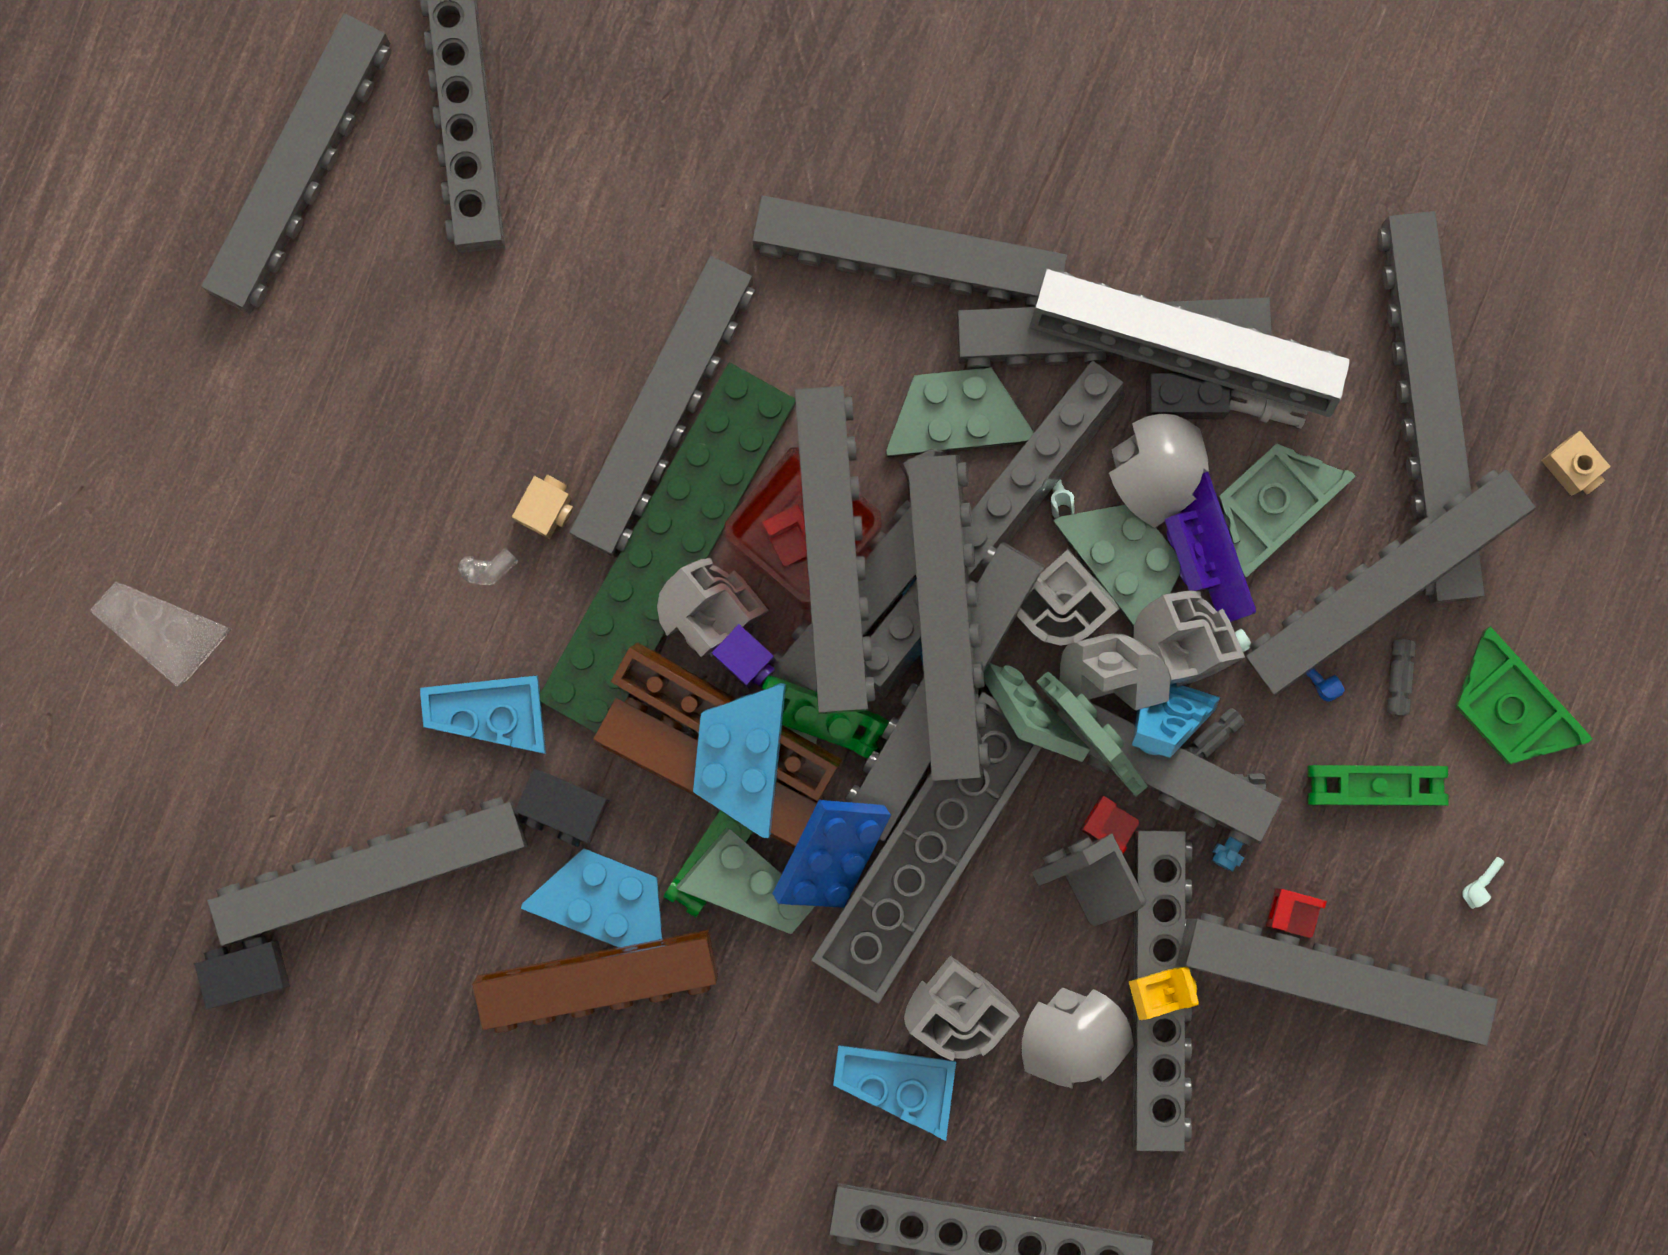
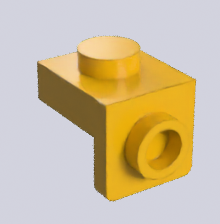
M1187 966L1167 969L1128 981L1139 1020H1146L1175 1010L1199 1005L1196 994L1197 985Z

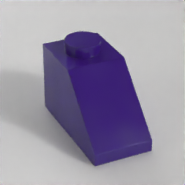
M740 624L712 652L716 660L748 689L755 683L759 687L762 686L767 676H771L775 672V669L772 667L776 661L775 657Z

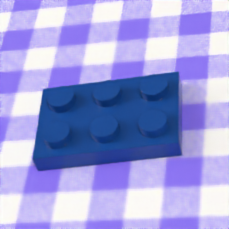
M819 800L772 893L778 904L844 908L891 816L885 805Z

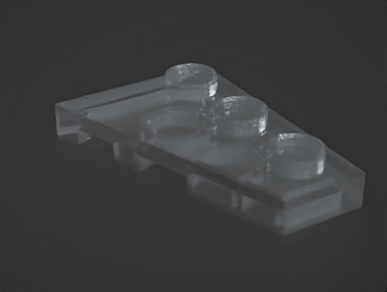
M116 581L90 610V612L179 688L184 685L232 630Z

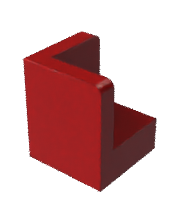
M798 504L762 522L763 528L784 567H788L807 557L804 516Z
M1100 796L1080 830L1095 840L1113 834L1122 854H1124L1127 849L1126 844L1139 825V820L1118 808L1117 804L1107 797Z
M1275 888L1266 927L1311 938L1315 931L1320 908L1325 909L1327 901Z

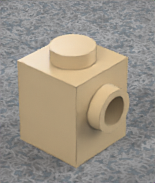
M1581 431L1571 435L1541 460L1571 496L1582 490L1586 495L1592 492L1605 481L1601 474L1611 467Z
M546 475L544 481L534 476L512 518L521 525L550 539L557 525L562 528L565 526L574 508L569 505L572 498L568 493L564 492L567 485L549 475Z

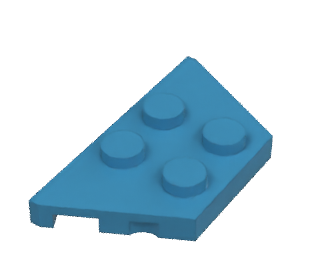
M782 683L760 692L743 696L724 705L707 709L701 713L693 792L762 838H769L771 835L786 684Z
M585 848L524 901L521 906L523 910L616 947L662 939L658 877Z

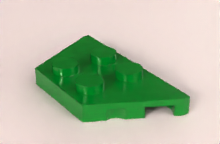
M1491 626L1486 628L1482 632L1455 703L1456 709L1506 764L1589 743L1593 738L1493 628Z

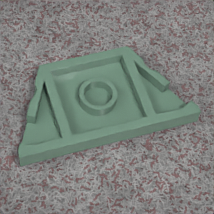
M992 367L914 375L888 444L886 456L889 458L917 455L930 449L946 452L1027 443L1034 432Z
M1275 444L1218 497L1245 578L1356 476L1351 471L1337 469L1322 463L1323 461L1300 455L1295 453L1294 450L1279 444Z
M1126 504L1061 516L1053 520L1052 523L1091 574L1114 599L1119 610L1133 628L1139 613L1148 604L1162 595L1171 593L1180 574V563L1176 552L1156 527L1150 526L1137 517Z
M1049 672L1036 681L1135 797L1148 787L1121 750L1124 747L1121 737L1109 724L1103 728L1095 720L1098 717L1097 710L1082 693L1075 697L1067 687Z

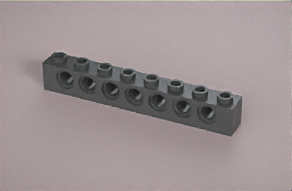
M420 0L423 17L429 16L430 31H424L427 54H433L435 68L428 69L431 91L438 92L439 106H433V119L436 130L442 129L443 143L437 144V154L440 167H446L447 181L441 182L444 205L450 204L452 219L445 220L448 242H454L459 253L505 248L477 0ZM456 14L460 16L459 23L452 28H446L441 25L442 20L447 15ZM459 51L465 54L463 61L458 65L452 66L445 63L447 56L452 52ZM457 89L469 91L467 99L462 103L450 101L451 94ZM462 126L473 128V134L468 140L458 141L454 139V134L458 128ZM463 165H476L478 167L476 174L469 179L460 178L458 172ZM477 201L482 204V209L476 216L467 217L462 214L463 208L468 202Z
M1134 831V878L1145 897L1146 904L1141 909L1133 912V980L1167 969L1184 967L1176 965L1187 922V919H1185V903H1191L1192 881L1191 879H1185V863L1192 862V841L1185 840V831ZM1161 859L1169 861L1173 867V875L1166 882L1158 881L1153 873L1154 865ZM1160 899L1168 900L1173 907L1171 918L1164 922L1157 920L1153 914V907ZM1165 938L1171 942L1173 953L1168 960L1159 961L1153 954V947L1158 940ZM1133 1000L1132 1147L1136 1151H1185V1142L1191 1141V1118L1185 1117V1102L1191 1101L1192 1084L1191 1078H1185V1062H1191L1192 1043L1191 1038H1185V1022H1191L1192 1007L1175 1010L1146 1020H1139ZM1167 1018L1172 1023V1034L1166 1040H1157L1153 1035V1026L1159 1019ZM1159 1059H1169L1173 1067L1171 1075L1165 1080H1157L1153 1075V1065ZM1159 1099H1169L1172 1103L1171 1115L1164 1120L1155 1119L1152 1112L1155 1102Z
M837 1183L829 1235L837 1236L836 1242L840 1244L859 1246L860 1240L875 1242V1249L885 1252L899 1253V1247L915 1249L914 1255H1022L1018 1252V1244L1026 1236H1034L1039 1240V1249L1033 1255H1057L1058 1249L1065 1243L1076 1244L1078 1246V1255H1099L1107 1249L1114 1250L1117 1255H1151L1153 1240L1147 1235ZM868 1209H876L883 1215V1222L876 1229L865 1228L860 1221L862 1214ZM907 1216H916L922 1221L921 1231L914 1236L905 1235L900 1230V1223ZM949 1222L956 1223L961 1227L959 1239L951 1243L945 1242L939 1237L941 1227ZM987 1229H993L1000 1233V1242L993 1249L982 1248L978 1243L980 1234Z

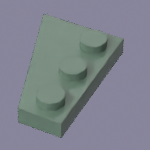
M989 663L984 671V682L1018 738L1083 762L1091 749L1024 680L1023 674L1008 665L1002 668Z
M726 827L676 886L680 891L789 934L795 931L815 907L778 904L772 893L782 874L728 827Z

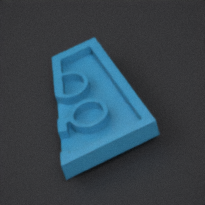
M538 676L420 688L423 727L546 754Z
M1176 683L1170 684L1168 702L1137 710L1132 746L1138 747L1151 755L1160 754L1170 758L1216 710L1220 697L1186 686L1178 687Z
M838 1045L834 1086L946 1141L956 1061Z

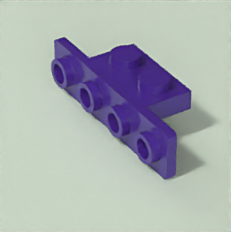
M1205 472L1202 474L1200 483L1192 494L1196 499L1183 509L1182 513L1165 519L1168 528L1167 538L1176 551L1180 563V576L1188 586V589L1190 591L1208 589L1215 610L1219 611L1223 608L1229 621L1233 622L1255 614L1256 608L1209 472Z

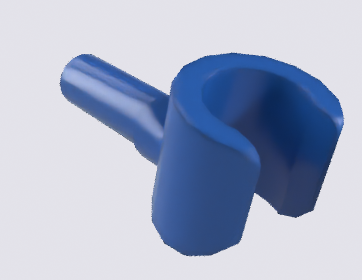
M1315 669L1306 674L1315 684L1322 700L1332 701L1343 695L1345 689L1336 675L1324 680Z

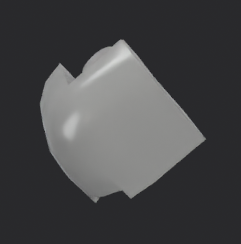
M1173 414L1147 416L1132 423L1135 434L1112 449L1116 469L1109 472L1113 486L1130 511L1154 528L1163 523L1166 518L1185 509L1196 499L1192 494L1199 485L1202 474L1209 472L1208 456L1201 430L1187 419Z
M1068 549L1040 574L1017 616L1042 641L1062 646L1079 642L1088 637L1111 617L1119 607L1100 582L1086 570Z
M711 558L700 559L680 568L662 588L657 604L659 622L666 635L668 636L680 630L687 644L700 657L707 654L711 657L714 656L712 652L738 624L748 631L769 611L735 570L728 574L719 567L714 566Z
M1189 590L1162 595L1148 604L1139 613L1134 625L1133 638L1143 643L1163 659L1169 668L1170 684L1176 683L1178 687L1216 674L1245 658L1233 627L1223 608L1216 611L1206 600L1201 598L1200 591Z
M1105 634L1068 644L1062 653L1060 682L1075 697L1082 693L1089 700L1115 693L1134 710L1169 701V668L1162 658L1134 638L1124 634Z
M949 956L927 984L921 981L906 1007L904 1020L911 1035L940 1056L954 1061V1058L968 1059L982 1054V1056L986 1055L997 1045L1020 1015L1011 1002L989 981L977 972L973 973L952 956Z
M1061 988L1047 1005L1038 1002L1029 1016L1022 1038V1059L1025 1072L1056 1085L1073 1088V1084L1076 1082H1087L1097 1077L1103 1081L1114 1072L1134 1047L1132 1031L1128 1019L1122 1010L1106 995L1093 989L1086 997Z

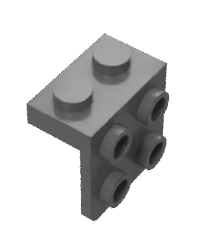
M1113 834L1093 842L1090 837L1081 839L1068 846L1069 852H1066L1064 847L1059 848L1044 856L1045 864L1032 871L1038 886L1066 876L1089 923L1093 926L1137 911L1146 904L1145 897Z

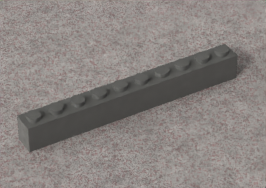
M1435 211L1388 216L1382 223V228H1379L1377 232L1378 247L1380 251H1385L1387 264L1382 269L1383 285L1385 289H1390L1392 303L1387 306V319L1389 326L1395 327L1396 342L1392 343V358L1394 365L1400 366L1401 380L1397 381V397L1400 404L1404 403L1406 418L1402 419L1401 423L1404 442H1409L1411 457H1407L1406 469L1409 480H1414L1416 495L1411 497V509L1414 519L1419 518V522L1429 516L1435 521L1446 513L1443 506L1461 493L1466 498L1471 495ZM1479 551L1422 591L1424 596L1429 595L1430 604L1475 600L1485 596Z
M1093 360L971 511L972 526L965 527L966 543H973L975 567H968L969 582L972 580L977 583L985 571V569L980 567V564L989 548L993 546L997 549L1000 543L1003 542L1009 544L1124 400V382ZM917 580L870 637L872 661H864L865 677H873L874 690L884 698H886L922 653Z

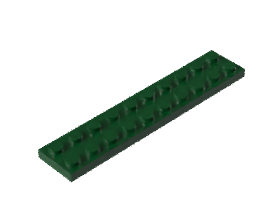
M730 362L727 364L650 499L642 517H640L633 529L634 533L624 552H620L540 692V702L597 733L615 698L625 702L626 698L631 695V693L611 682L629 647L638 642L654 652L656 651L665 635V631L659 622L657 611L659 593L666 582L680 568L710 556L796 404L795 398Z

